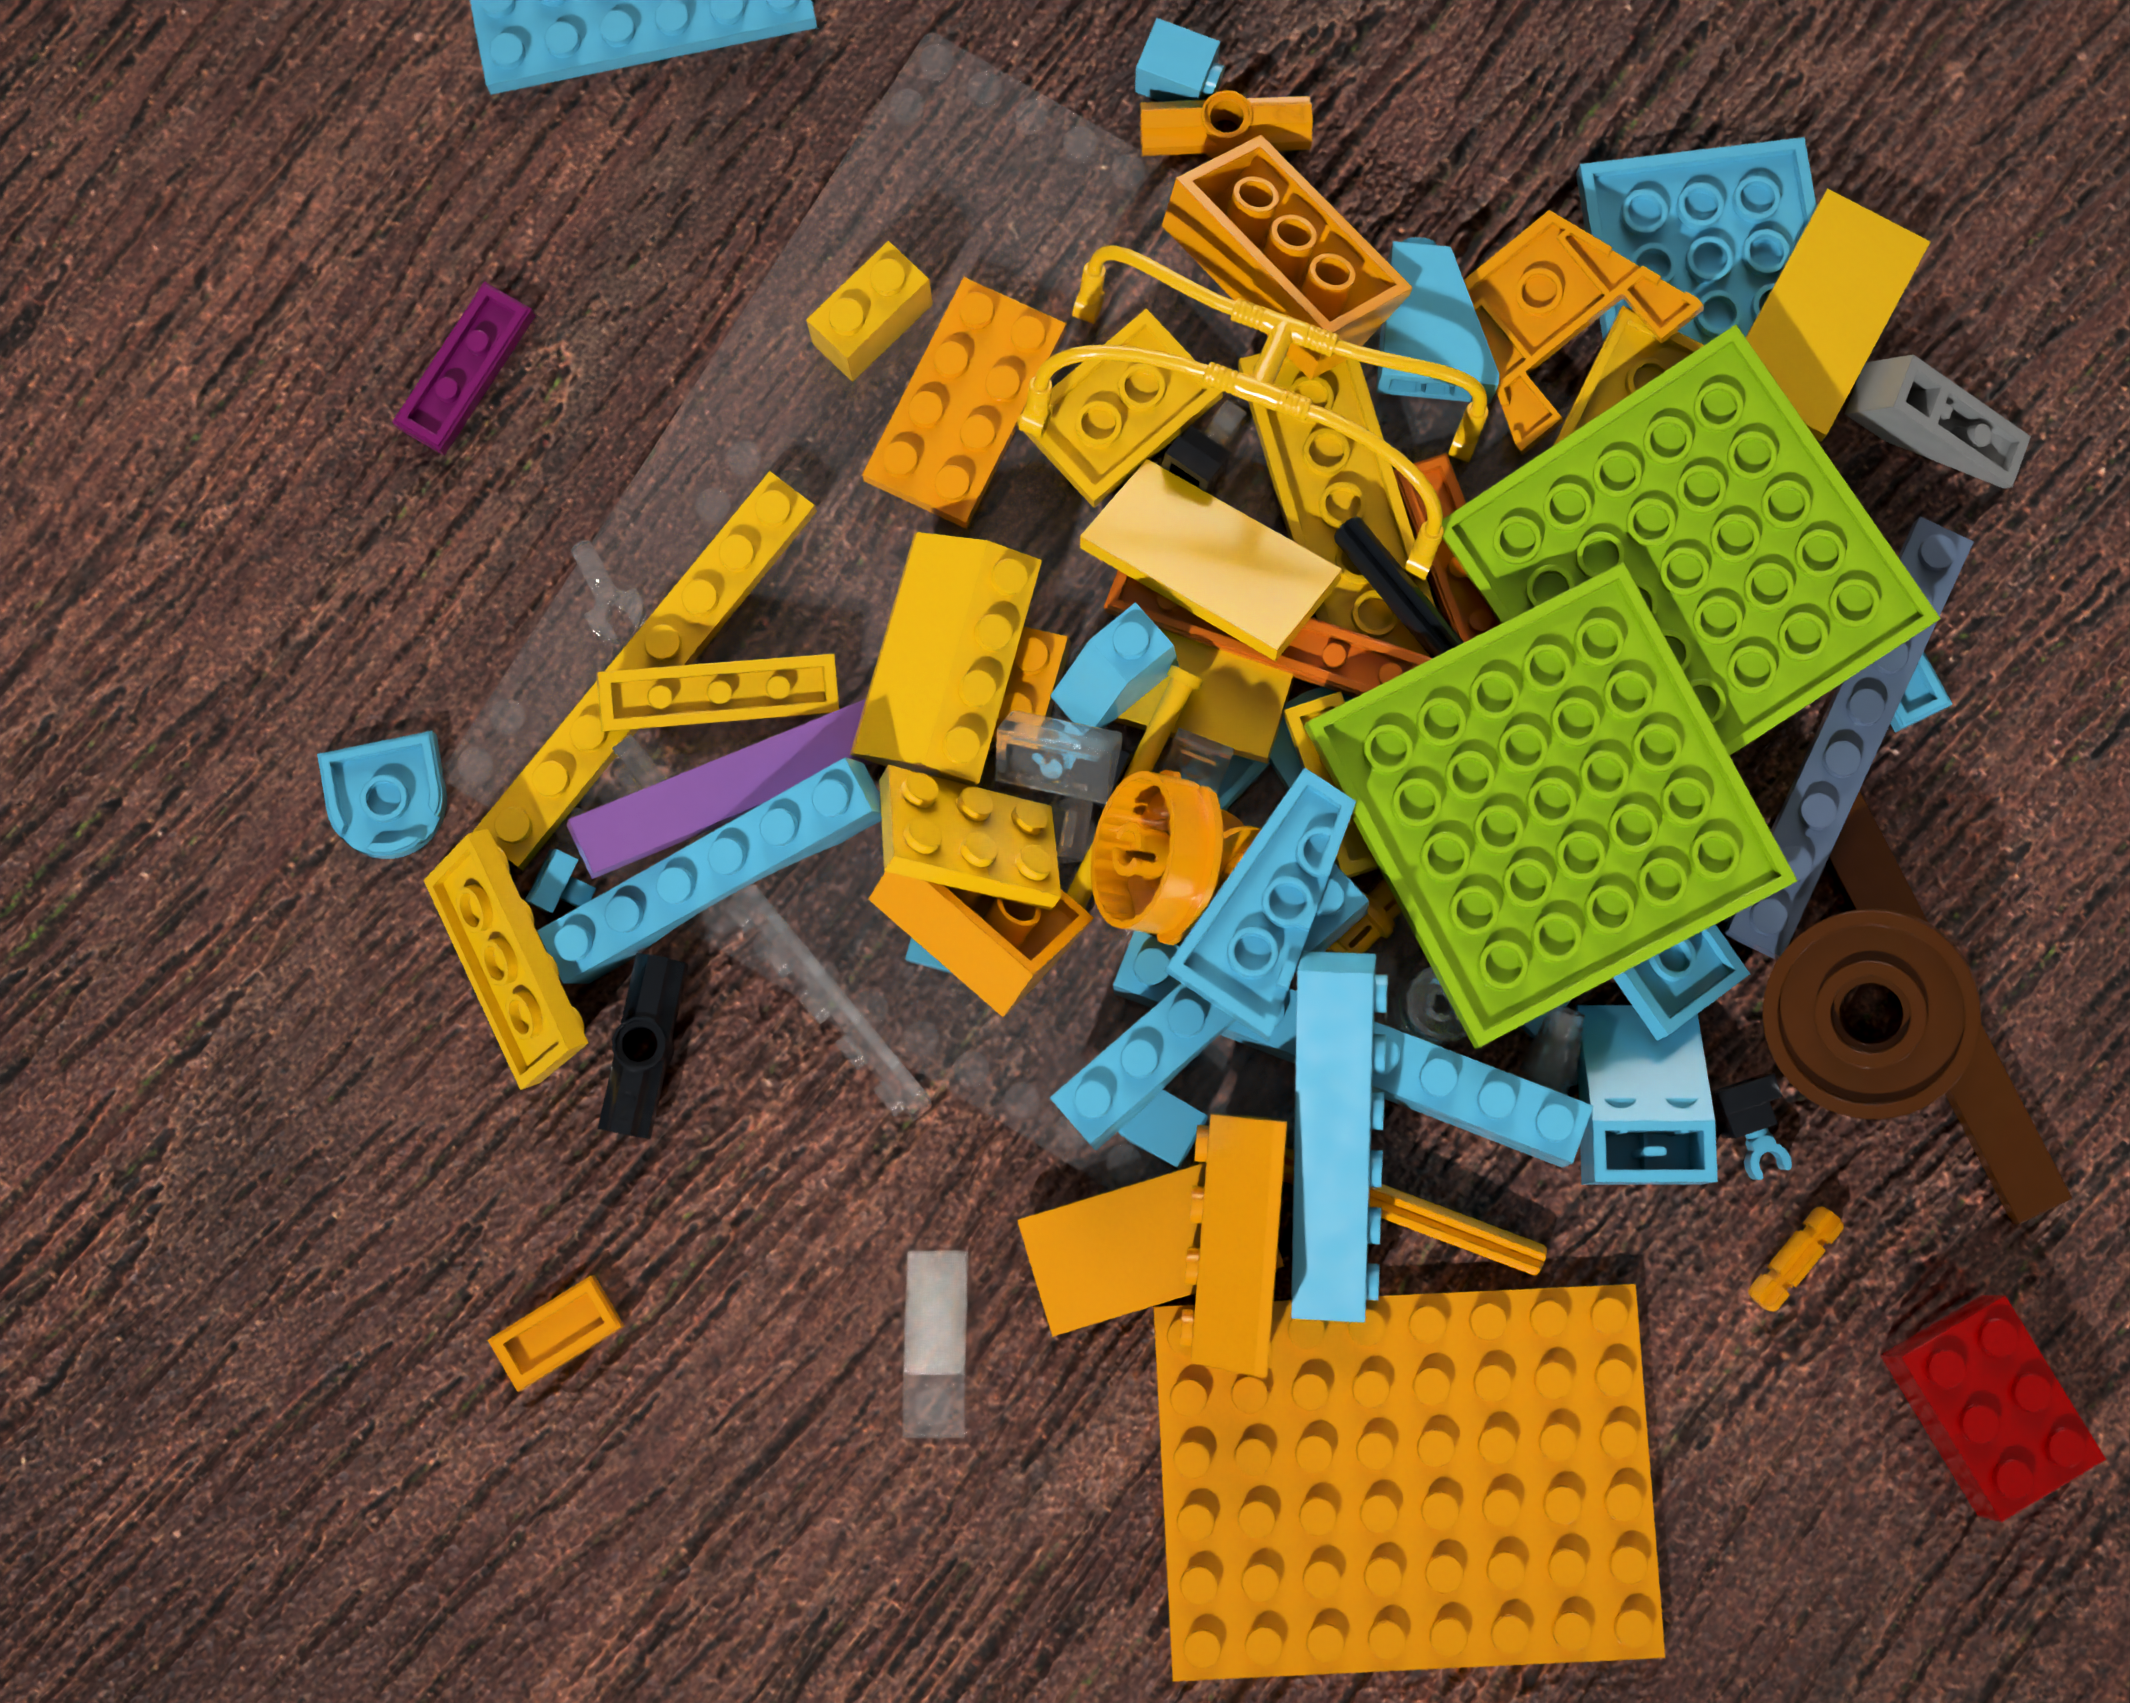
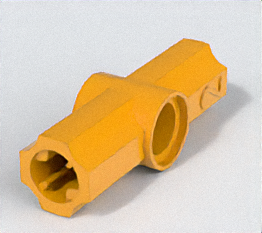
M1223 90L1214 93L1207 100L1140 102L1142 156L1207 154L1214 159L1259 135H1262L1277 151L1311 150L1313 118L1310 96L1245 98V96L1236 91ZM1220 120H1229L1239 128L1227 133L1217 130L1212 124Z

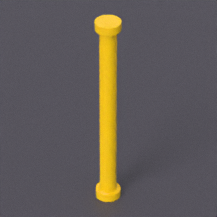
M1171 664L1166 674L1171 677V680L1121 782L1133 773L1153 771L1192 689L1199 690L1203 679ZM1094 838L1067 891V894L1084 909L1093 894L1091 855Z

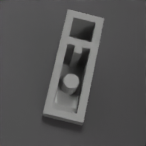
M1914 354L1866 362L1859 374L1845 411V415L1888 443L2001 488L2013 487L2031 438L2030 435Z

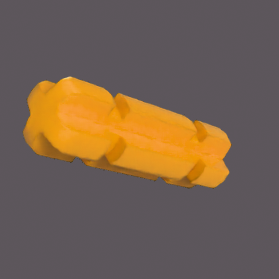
M1823 1206L1814 1208L1802 1223L1805 1227L1804 1230H1796L1767 1265L1769 1269L1768 1274H1760L1749 1287L1748 1294L1759 1306L1767 1311H1777L1790 1296L1787 1291L1789 1287L1796 1288L1826 1252L1823 1248L1824 1244H1832L1844 1230V1223L1831 1210Z

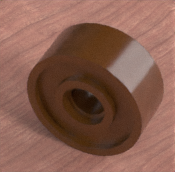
M1862 908L1850 910L1826 918L1808 928L1781 954L1772 969L1764 993L1763 1026L1765 1037L1773 1059L1782 1074L1801 1094L1827 1110L1852 1118H1895L1913 1113L1932 1104L1948 1092L1963 1075L1976 1050L1980 1034L1981 1002L1979 989L1971 967L1962 952L1953 941L1932 924L1916 916L1892 909ZM1875 983L1892 990L1899 998L1903 1008L1901 1025L1893 1033L1883 1037H1868L1855 1031L1848 1023L1844 1012L1845 998L1851 989L1861 984Z

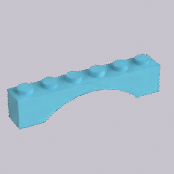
M844 757L537 930L547 952L554 958L563 984H589L636 957V953L642 954L670 931L724 898L791 864L838 845L880 822V793L865 764Z
M1335 863L1328 877L1302 951L1324 952L1368 913L1369 900ZM1298 960V963H1297L1295 972H1297V970H1298L1299 960ZM1181 983L1054 1093L1050 1099L1096 1151L1138 1115L1181 1070L1236 1020Z

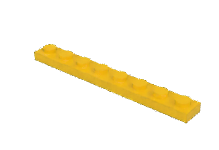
M769 471L605 671L692 665L817 512L815 505ZM597 681L473 830L475 832L489 828L496 845L504 851L507 859L522 871L638 731V729L601 732Z

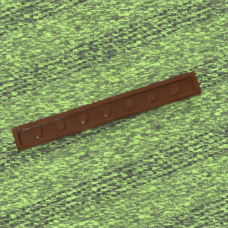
M1859 790L1826 862V866L1849 910L1862 908L1892 909L1908 913L1928 922ZM1892 991V993H1893V995H1894V997H1895V999H1896V1001H1897V1003H1898L1900 1009H1901L1902 1012H1903V1008H1902V1005H1901V1002H1900L1899 998H1898V997L1896 996V994ZM1981 1024L1976 1050L1971 1062L1960 1079L1945 1095L2012 1225L2026 1222L2073 1198Z

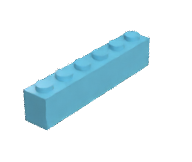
M1302 951L1297 970L1291 1319L1365 1323L1367 1300H1379L1380 1264L1368 1263L1369 1244H1380L1381 1207H1370V1187L1382 1188L1383 1150H1371L1372 1130H1383L1384 1093L1373 1092V1071L1385 1072L1386 1034H1374L1375 1012L1386 1013L1388 975H1376V954Z

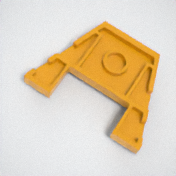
M1548 210L1464 279L1499 372V385L1496 393L1515 445L1522 455L1564 422L1562 416L1534 384L1528 374L1616 303L1624 299L1661 344L1704 310V305L1697 297L1687 291L1684 293L1662 280L1660 275L1645 266H1638L1613 251L1612 247L1551 210Z

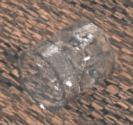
M1431 967L1399 981L1389 992L1387 1011L1385 1013V1021L1388 1027L1440 1047L1467 1036Z

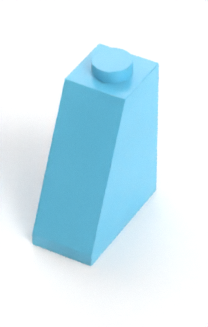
M1423 237L1407 238L1403 242L1393 241L1387 262L1413 289L1409 297L1381 325L1379 351L1438 363L1463 371L1482 384L1487 394V404H1490L1499 385V372L1452 248L1450 246H1439L1435 241ZM1378 366L1376 393L1472 402L1471 395L1465 389L1455 384Z

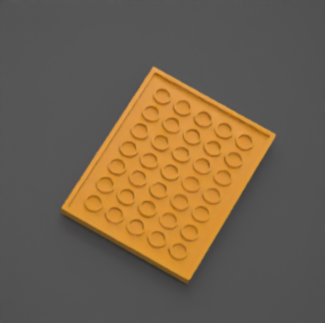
M1636 1284L1379 1296L1378 1301L1367 1300L1365 1323L1291 1319L1292 1300L1273 1301L1267 1378L1192 1364V1347L1180 1346L1182 1309L1195 1310V1305L1153 1307L1173 1681L1665 1658Z

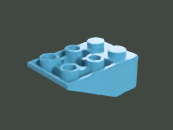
M1577 1005L1579 1100L1593 1105L1580 1142L1581 1185H1702L1718 1182L1715 1116L1698 1014L1670 1035L1656 1040L1632 1005Z

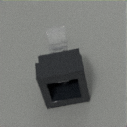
M1227 399L1208 425L1204 434L1191 425L1183 437L1178 436L1165 452L1162 468L1211 494L1216 483L1225 473L1232 454L1225 447L1241 429L1242 424H1240V421L1247 412Z

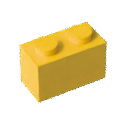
M887 241L806 319L812 344L853 382L933 305L930 280L893 244Z

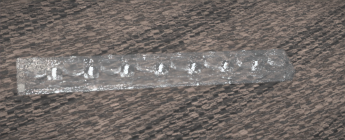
M631 734L612 748L620 764V767L613 771V773L629 794L667 780V777ZM707 831L683 842L686 846H688L693 842L699 840L700 838L708 835L709 833H711V831ZM752 883L728 896L730 901L724 904L723 907L744 933L754 928L767 943V946L760 951L761 954L782 979L791 973L805 991L798 996V999L816 1022L821 1024L826 1019L831 1021L842 1035L835 1044L852 1066L858 1071L866 1064L877 1077L880 1083L873 1090L895 1117L904 1110L913 1122L932 1107L929 1095L756 885Z

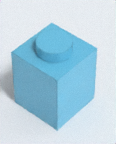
M1156 18L1136 66L1135 92L1160 102L1204 100L1205 96L1210 97L1218 92L1225 71V66L1218 64L1220 41Z

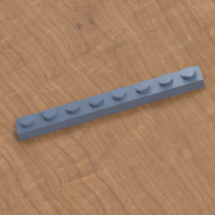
M1919 517L1913 523L1898 558L1940 617L1974 541ZM1937 622L1838 685L1771 829V833L1798 881L1732 915L1723 935L1775 960H1778L1788 947Z

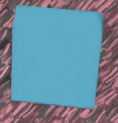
M1162 1089L1138 1115L1118 1132L1130 1143L1180 1169L1196 1140L1197 1125H1204L1209 1116Z

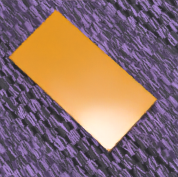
M590 1275L489 1338L488 1342L517 1392H520L625 1326L596 1276Z

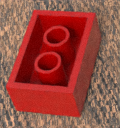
M1980 1295L1880 1355L1976 1515L1979 1517L2003 1522L2107 1460L2006 1295Z

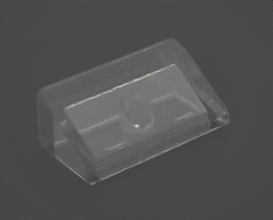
M1012 711L997 728L995 781L1106 804L1112 793L1122 746V733L1040 715Z

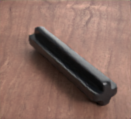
M1355 516L1347 520L1337 529L1334 536L1335 542L1431 658H1435L1464 643L1360 517Z

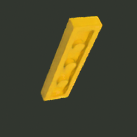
M835 654L596 672L601 732L825 714L839 710Z

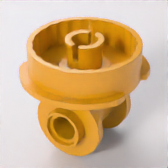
M1165 769L1160 773L1139 771L1129 775L1115 788L1100 816L1093 841L1091 884L1095 903L1101 916L1115 928L1157 934L1158 942L1175 945L1191 932L1261 829L1253 826H1244L1235 815L1221 809L1215 791L1210 787L1200 786L1194 781L1181 778L1180 772Z

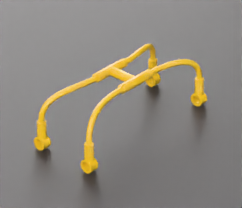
M1107 245L1097 249L1091 256L1090 261L1084 265L1080 291L1072 312L1073 317L1092 324L1096 323L1106 294L1103 291L1106 274L1104 263L1109 260L1119 261L1147 273L1211 308L1231 315V321L1239 324L1242 323L1244 326L1269 334L1252 375L1232 370L1214 362L1206 365L1188 358L1145 348L1121 345L1075 347L1061 351L1048 358L1040 366L1036 376L1030 380L1027 402L1020 420L1019 430L1042 438L1053 411V405H1050L1052 392L1050 378L1056 371L1067 365L1094 360L1135 362L1178 371L1203 379L1204 385L1214 387L1217 390L1220 389L1233 396L1300 419L1301 421H1305L1306 418L1311 419L1350 437L1382 457L1396 468L1419 493L1426 507L1427 521L1422 524L1404 570L1409 576L1425 581L1444 534L1442 507L1433 486L1425 475L1401 452L1374 433L1332 411L1312 404L1313 399L1274 385V382L1290 344L1293 343L1329 357L1334 353L1356 361L1455 384L1465 389L1471 395L1472 402L1467 405L1448 455L1468 463L1489 412L1487 408V394L1482 384L1471 375L1458 369L1355 345L1338 339L1339 335L1336 333L1333 334V332L1316 327L1263 306L1260 307L1241 298H1238L1237 301L1231 300L1128 248Z

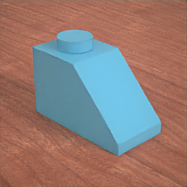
M1135 602L1087 642L1050 696L1085 738L1088 735L1094 737L1167 677L1166 674L1171 664L1179 667L1174 644Z

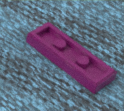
M484 281L392 421L395 427L445 456L536 315L533 310Z

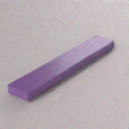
M866 699L568 819L567 827L591 878L594 879L729 823L844 757L862 762L865 766L874 763L850 755Z

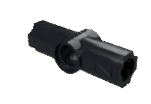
M636 953L621 1025L616 1029L612 1038L614 1057L598 1129L651 1140L666 1067L670 1064L674 1055L673 1035L689 966L687 963L651 954ZM652 1031L657 1038L655 1054L646 1061L636 1062L630 1053L632 1039L640 1032Z

